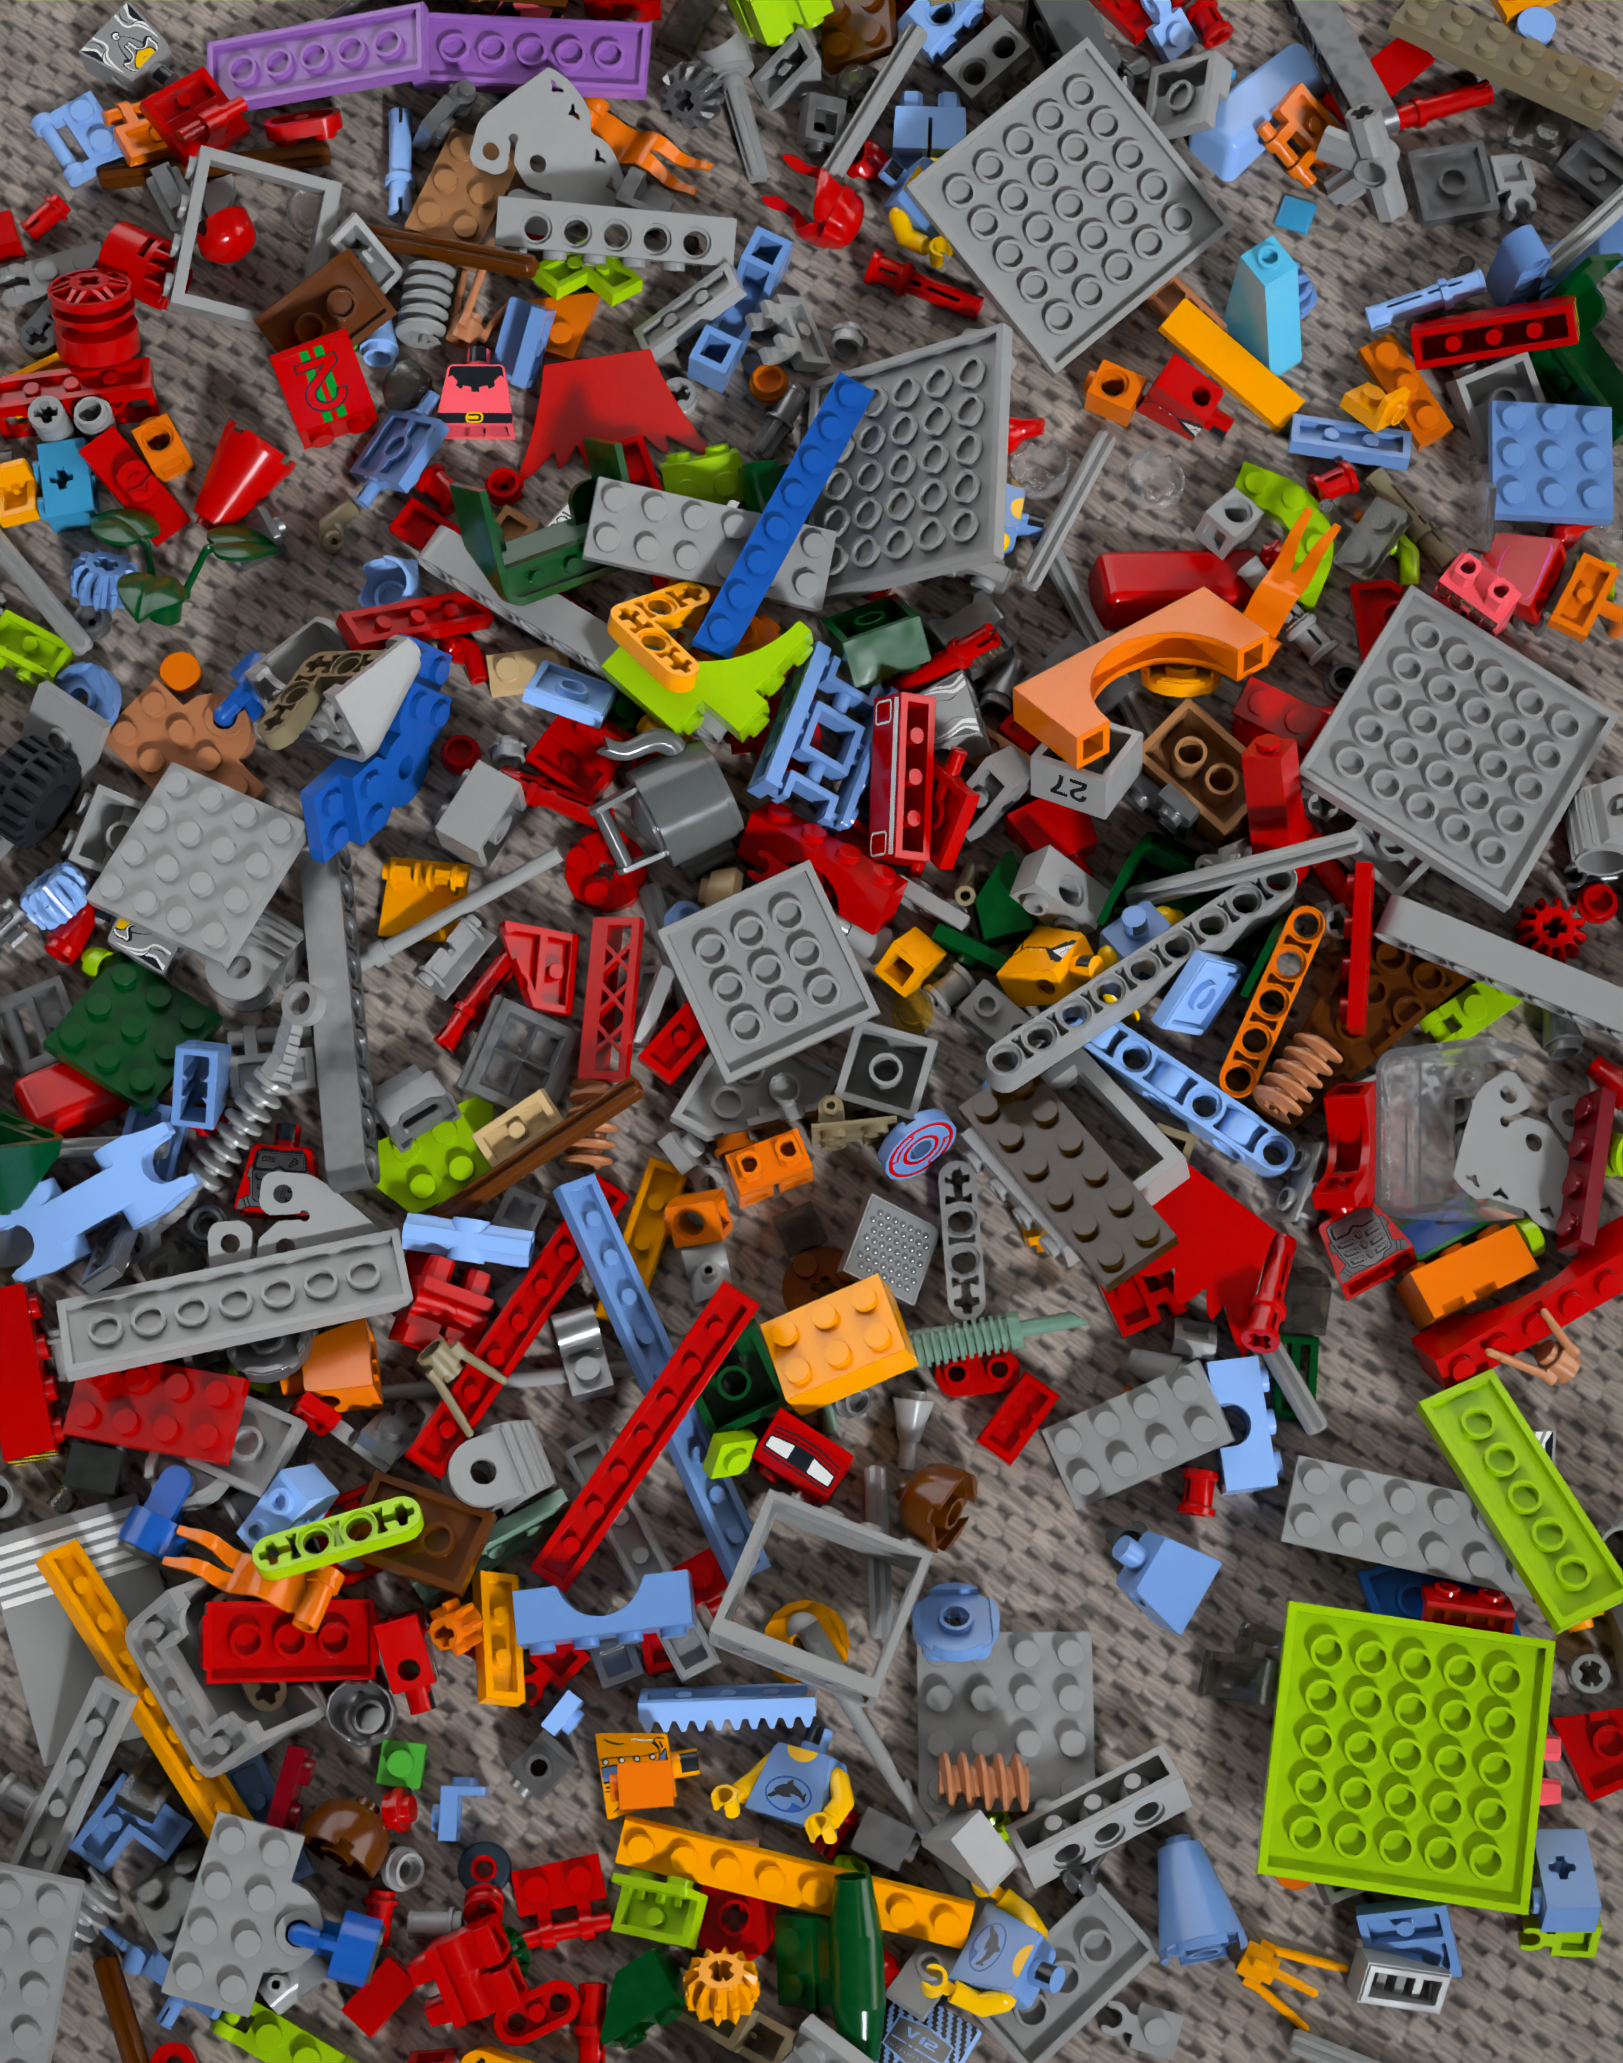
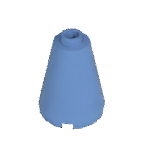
M1180 1834L1165 1839V1846L1158 1850V1955L1160 1964L1170 1966L1168 1957H1179L1181 1966L1223 1958L1231 1955L1229 1946L1239 1942L1240 1951L1245 1949L1249 1945L1247 1935L1201 1841L1191 1840L1190 1834Z

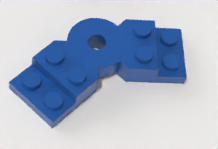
M402 633L398 634L409 637L417 644L421 651V667L379 749L365 762H359L342 756L338 757L300 792L312 860L325 864L339 850L344 848L349 841L363 846L387 824L392 807L398 808L406 805L418 793L428 771L430 745L439 738L442 728L450 716L449 707L452 698L441 694L440 690L442 684L449 676V664L452 655L414 637Z

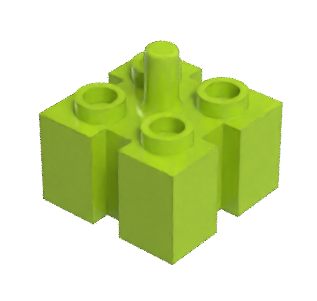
M728 0L739 31L750 38L755 36L756 41L770 47L784 44L800 25L804 29L820 25L824 21L823 17L834 11L831 0Z

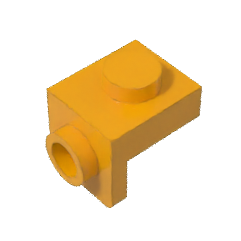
M20 458L1 463L0 524L3 529L40 520L41 517L37 504V497H41L40 484H37L34 472L26 459Z

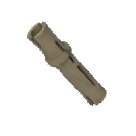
M1383 467L1372 472L1366 478V481L1363 482L1364 487L1373 494L1393 520L1404 530L1410 541L1429 559L1437 572H1445L1458 557V554L1442 538L1438 532L1439 527L1434 521L1429 522Z

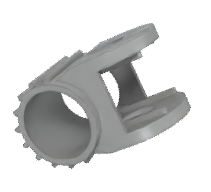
M1623 775L1578 790L1564 813L1572 867L1577 868L1578 873L1584 872L1587 876H1608L1623 872Z
M265 908L228 969L208 960L205 961V975L208 983L223 1003L235 1011L251 1013L266 1008L275 1000L282 988L289 986L298 974L307 951L305 931ZM250 969L245 977L237 978L241 971Z
M514 1420L480 1429L474 1433L472 1439L462 1443L450 1458L448 1469L440 1480L441 1494L461 1500L470 1506L483 1508L494 1513L503 1510L504 1515H508L554 1488L557 1482L532 1420ZM470 1472L481 1473L485 1477L487 1484L475 1482Z

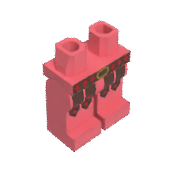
M1462 551L1438 580L1430 597L1460 616H1463L1466 612L1465 619L1498 638L1507 627L1522 593L1517 591L1515 586L1505 578L1498 577L1484 567L1476 557Z

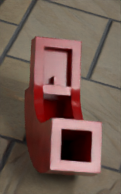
M1375 1081L1334 1083L1323 1098L1329 1138L1328 1161L1322 1179L1312 1192L1314 1209H1329L1331 1213H1346L1354 1208H1369L1373 1201L1380 1167V1116Z

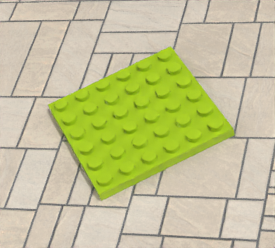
M1287 1601L1255 1873L1528 1915L1556 1641Z

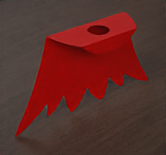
M650 349L543 365L541 393L535 424L519 475L524 482L549 459L553 452L556 455L557 467L561 469L570 459L575 446L578 447L584 463L590 470L583 438L589 436L617 441L642 432V435H645L655 447L665 453L668 452L666 435L706 454L705 447H708V445L694 429L676 402L661 375Z
M1187 1163L1190 1178L1152 1206L1177 1235L1179 1244L1139 1271L1138 1275L1149 1277L1175 1268L1173 1281L1174 1298L1179 1306L1190 1301L1202 1290L1207 1289L1206 1307L1209 1318L1211 1320L1214 1319L1221 1308L1225 1306L1226 1317L1233 1339L1242 1357H1245L1247 1348L1241 1342V1333L1243 1328L1249 1323L1248 1305L1250 1300L1256 1295L1265 1259L1276 1230Z

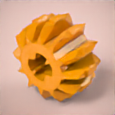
M726 1946L721 1953L715 1954L707 1948L703 1958L692 1957L689 1970L685 1971V1976L683 1977V1991H685V2003L688 2011H696L699 2022L713 2018L717 2027L725 2019L730 2020L736 2025L740 2014L751 2016L754 2002H757L760 1996V1982H758V1971L755 1967V1962L746 1961L743 1951L733 1955L729 1954Z

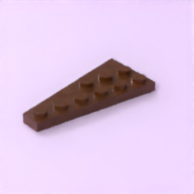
M1377 902L1373 906L1366 1035H1349L1346 1028L1347 1023H1340L1339 1021L1341 997L1348 998L1349 982L1342 981L1341 961L1300 1033L1310 1032L1323 1038L1342 1056L1343 1061L1340 1064L1329 1060L1326 1062L1332 1069L1333 1074L1331 1077H1326L1319 1073L1316 1075L1322 1082L1323 1087L1321 1090L1310 1086L1306 1088L1314 1099L1311 1103L1300 1099L1296 1101L1304 1112L1301 1116L1288 1112L1287 1117L1290 1119V1125L1275 1119L1259 1105L1254 1110V1113L1260 1118L1288 1134L1293 1132L1324 1105L1323 1098L1334 1083H1350L1470 979L1378 939L1374 932L1385 907ZM1351 946L1349 947L1345 956H1350Z

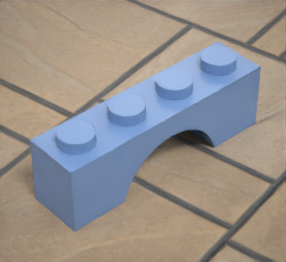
M756 227L737 268V274L747 295L713 319L710 324L705 325L689 356L688 378L723 394L755 332L749 330L744 317L748 313L762 312L759 303L764 299H772L790 264L793 242L764 228Z
M687 1569L643 1575L639 1590L630 1603L621 1610L605 1616H590L576 1611L569 1604L563 1591L557 1586L512 1591L517 1645L523 1649H529L530 1655L555 1653L556 1645L573 1643L574 1650L600 1647L599 1640L617 1638V1644L639 1643L644 1641L643 1634L658 1632L661 1634V1639L680 1638L687 1636V1629L697 1628L692 1574Z

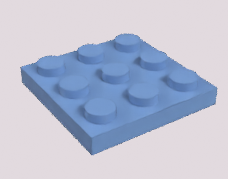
M1492 400L1488 406L1489 520L1610 526L1614 520L1612 407Z

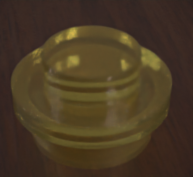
M912 992L905 998L901 995L892 1006L891 1016L893 1023L901 1031L911 1034L921 1033L932 1022L933 1007L930 1001L922 994Z

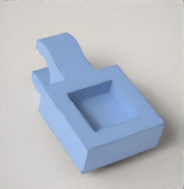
M1140 0L1142 7L1153 22L1145 32L1163 63H1169V61L1178 58L1199 41L1181 7L1171 9L1170 0Z

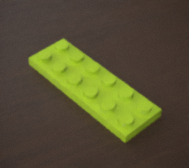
M1493 1368L1418 1402L1415 1410L1556 1635L1623 1603L1622 1569Z

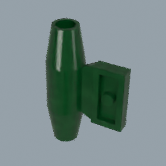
M846 1872L838 1874L834 1878L829 1923L822 1918V1915L782 1911L774 1915L778 2005L818 2010L831 2003L837 2033L876 2062L880 2057L886 2007L883 1930L871 1875L865 1872Z

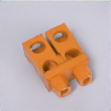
M798 1128L725 1155L727 1167L724 1170L728 1174L730 1180L728 1183L739 1209L773 1197L774 1184L779 1194L814 1181L813 1166Z

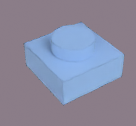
M568 1690L542 1722L541 1726L557 1738L562 1731L569 1736L585 1716L580 1711L585 1702Z

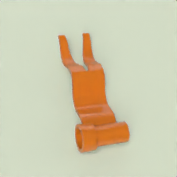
M582 97L590 111L591 132L609 144L620 165L641 167L663 186L677 193L687 194L692 197L696 196L698 189L675 178L651 153V150L660 153L669 161L682 168L710 171L713 166L712 163L686 155L659 133L654 131L641 132L627 126L618 118L608 113L610 105L604 98ZM575 113L574 117L579 120L578 114Z
M1307 506L1289 532L1275 563L1256 588L1243 613L1270 633L1268 666L1262 668L1264 671H1267L1282 647V643L1276 640V637L1295 603L1307 589L1322 557L1342 527L1334 523L1309 551L1295 573L1292 572L1300 540L1314 511Z
M181 1525L178 1526L175 1534L195 1541L211 1550L226 1566L234 1571L233 1574L197 1558L164 1556L161 1562L162 1566L192 1572L224 1593L251 1595L266 1600L279 1609L294 1614L292 1624L296 1628L308 1633L317 1632L332 1596H337L345 1579L339 1570L328 1565L311 1570L309 1573L304 1572L281 1580H267L259 1575L252 1560V1554L243 1553L233 1548L211 1532ZM269 1555L268 1561L270 1565L278 1563V1557Z

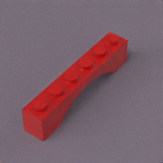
M1623 1215L1598 1229L1595 1246L1579 1252L1571 1264L1539 1289L1491 1310L1445 1318L1411 1338L1423 1371L1443 1390H1446L1502 1363L1487 1356L1485 1353L1487 1348L1514 1356L1552 1334L1553 1332L1540 1314L1541 1309H1548L1562 1328L1622 1293Z

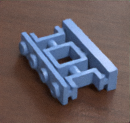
M817 641L811 645L813 651L810 656L789 678L746 791L758 798L768 794L772 796L771 801L776 804L788 799L791 791L819 806L813 823L824 826L827 834L833 836L844 829H849L853 825L859 809L856 807L859 796L866 790L871 780L869 769L872 761L874 698L898 693V689L893 686L883 689L881 688L882 683L873 687L863 688L861 692L835 677L841 659L835 655L830 658L829 655L832 649ZM817 688L834 698L831 707L819 700L811 704ZM848 707L860 714L867 711L863 725L845 716ZM818 722L844 737L836 760L809 745ZM790 757L808 766L805 777L792 769L785 773ZM823 775L834 782L842 779L837 794L819 785Z

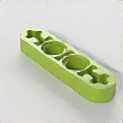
M406 1496L395 1497L268 1535L255 1544L252 1550V1560L259 1575L264 1579L271 1581L281 1580L410 1541L421 1533L424 1526V1517L419 1504L414 1499ZM401 1512H406L408 1516V1524L400 1526L397 1514ZM383 1518L386 1532L381 1533L377 1519ZM358 1523H366L372 1527L370 1535L364 1540L355 1541L348 1537L349 1530ZM324 1536L329 1539L328 1546L324 1551L318 1554H311L305 1550L306 1543L310 1538ZM295 1544L300 1558L294 1559L290 1545ZM277 1551L279 1554L278 1563L270 1565L268 1561L269 1553Z

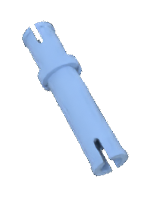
M399 107L388 111L389 173L385 176V188L389 191L388 219L398 223V210L401 208L402 223H406L412 211V191L415 190L416 179L412 174L413 114L409 109L402 108V122H399Z
M1477 269L1446 280L1445 277L1438 279L1436 284L1390 299L1380 304L1365 307V315L1371 332H1374L1394 323H1399L1443 307L1445 310L1451 309L1455 303L1486 294L1487 287L1481 269Z

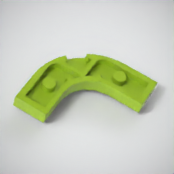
M1244 461L1234 487L1250 498L1264 512L1263 515L1279 523L1287 535L1306 506L1314 510L1297 549L1294 565L1291 570L1295 573L1309 551L1331 528L1327 516L1316 499L1299 484L1284 476ZM1333 541L1322 557L1307 589L1296 602L1301 609L1313 613L1332 564Z

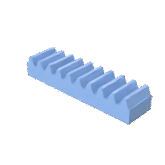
M802 1682L641 1688L638 1700V1720L646 1733L651 1732L654 1722H659L663 1732H668L672 1721L677 1722L681 1732H686L689 1721H694L698 1730L704 1731L707 1720H712L718 1731L722 1729L724 1721L727 1719L730 1720L734 1730H739L743 1719L748 1720L752 1729H757L760 1718L766 1719L770 1729L775 1728L778 1718H783L787 1728H792L796 1717H801L804 1726L810 1727L817 1711V1687Z

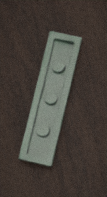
M561 1488L553 1493L542 1495L533 1504L514 1514L501 1517L494 1524L473 1575L480 1570L489 1571L549 1539L571 1506L563 1489ZM410 1579L425 1605L446 1594L444 1591Z

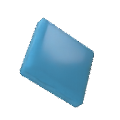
M1285 194L1274 225L1307 235L1317 209V204Z

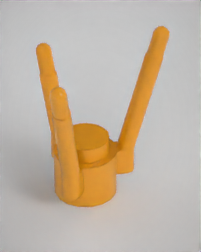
M1263 1938L1260 1944L1249 1940V1945L1244 1949L1235 1970L1237 1974L1244 1977L1241 1984L1258 1993L1299 2029L1308 2032L1310 2029L1309 2025L1261 1982L1270 1985L1275 1978L1311 1997H1317L1318 1990L1279 1969L1281 1960L1275 1958L1274 1955L1341 1973L1349 1971L1348 1965L1277 1946Z

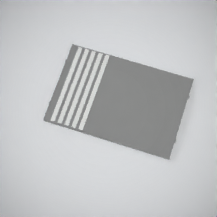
M137 1493L107 1502L102 1501L94 1506L22 1528H14L12 1531L0 1534V1609L44 1768L55 1765L95 1677L105 1674L35 1563L42 1555L77 1539L126 1618L131 1622L165 1592L158 1567L128 1553L117 1545L119 1541L115 1539L133 1506H140ZM131 1716L117 1745L143 1737Z

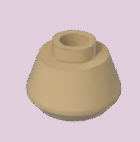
M737 867L711 871L710 879L703 877L701 879L698 902L706 903L705 908L741 892L744 874Z

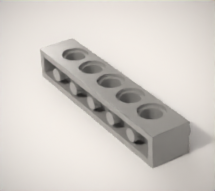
M498 196L495 246L521 253H527V250L543 251V259L566 261L567 254L583 255L582 262L589 264L606 265L607 257L622 259V266L632 268H645L646 261L662 263L661 270L685 272V265L701 266L700 273L709 275L726 261L733 266L737 218ZM535 218L544 220L548 225L547 235L539 241L531 240L525 232L527 223ZM573 222L584 224L588 230V236L581 244H572L565 238V230ZM612 226L622 227L628 235L627 242L620 248H612L605 242V232ZM650 230H660L665 234L667 245L663 250L653 252L646 248L644 236ZM692 233L700 234L706 241V250L697 256L687 253L683 246L685 237Z

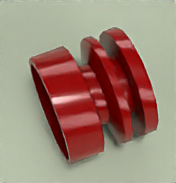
M89 268L61 275L49 284L47 294L51 304V316L56 322L53 328L56 349L62 361L83 368H101L120 364L130 360L139 353L141 339L138 321L133 314L136 304L132 297L134 291L129 276L116 270Z

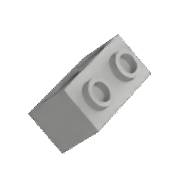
M1000 14L946 62L942 68L948 81L974 110L979 112L984 107L994 105L1001 98L1003 90L1014 80L1019 81L1023 79L1032 69V64L1036 59L1031 46ZM1003 49H1015L1010 57L1005 59L998 58L999 53ZM974 75H986L980 84H968Z
M985 978L957 1008L955 1021L988 1049L1032 1019ZM1041 1039L1034 1040L1030 1045L1041 1049L1046 1041ZM1004 1062L1011 1069L1015 1068L1011 1063Z

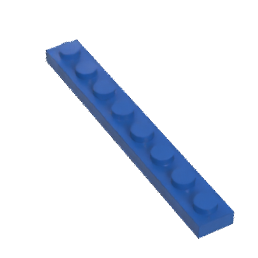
M841 372L838 374L695 635L691 646L716 660L731 659L875 394L873 390Z

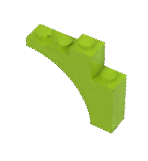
M799 620L786 633L758 650L731 659L697 661L699 672L695 686L691 691L685 693H676L664 688L621 646L601 667L605 677L662 728L674 731L681 738L685 733L690 736L701 726L705 719L703 714L707 712L743 743L750 735L753 738L759 735L769 722L767 716L770 714L768 702L763 697L765 695L770 697L775 694L785 681L783 675L793 665L798 667L806 661L813 651L811 645L814 642L812 631Z

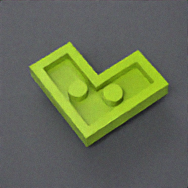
M584 239V240H582V241H580V242H578V243H576V244H581V243H583L586 239ZM567 254L566 261L545 259L539 262L540 266L536 271V276L532 278L534 282L556 301L587 285L611 307L641 292L643 279L630 267L622 266L620 259L606 257V265L589 264L582 262L583 255Z

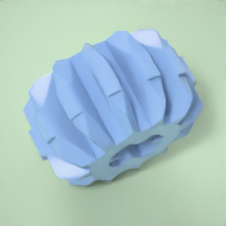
M71 862L57 863L51 869H46L43 874L35 877V880L26 886V890L21 894L19 900L21 902L20 906L26 912L27 918L41 930L56 929L60 924H66L72 916H76L77 912L86 906L87 900L85 898L92 886L86 880L87 877Z

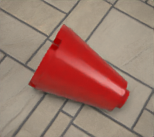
M228 419L223 428L193 509L194 512L199 514L196 523L208 531L223 525H237L288 477L297 466L292 460H288L286 465L281 463L285 455L248 429H241L239 433L234 431L233 429L237 422L232 419Z

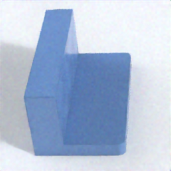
M518 297L509 298L491 364L505 366L507 379L511 380L510 384L527 389L533 388L536 385L556 310Z

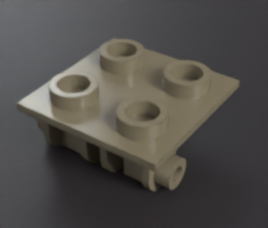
M826 1095L818 1104V1123L811 1124L812 1146L821 1145V1150L823 1151L846 1148V1142L863 1141V1146L866 1147L881 1146L884 1138L897 1125V1115L845 1121L842 1100L835 1095Z

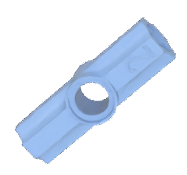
M407 1213L402 1232V1248L405 1250L445 1255L450 1260L484 1264L486 1261L500 1263V1265L530 1268L535 1247L534 1231L494 1226L489 1221L453 1216V1219H446L433 1215Z

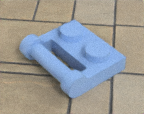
M91 90L51 113L44 112L38 114L31 121V127L36 135L41 138L43 137L64 169L63 176L71 187H77L97 176L101 167L113 166L125 160L113 138L114 125L105 126L101 115L104 110ZM67 126L88 160L83 163L76 161L57 132L59 128Z

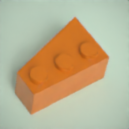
M1495 1224L1476 1234L1478 1241L1465 1247L1459 1242L1440 1252L1439 1259L1428 1264L1421 1261L1401 1272L1404 1278L1395 1286V1289L1419 1332L1530 1277L1539 1270L1515 1224L1501 1229L1499 1224Z

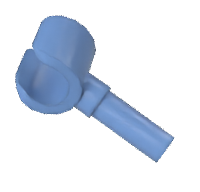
M110 1924L106 1929H99L121 1951L126 1953L120 1967L134 1975H145L142 1973V1970L151 1957L152 1952L148 1948L132 1943Z

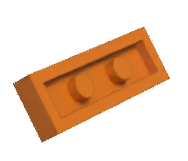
M1393 332L1358 350L1357 357L1374 384L1381 388L1385 395L1403 386L1411 390L1406 403L1408 410L1399 423L1405 431L1412 432L1411 441L1417 451L1452 434L1454 426L1418 370L1415 369L1414 364Z

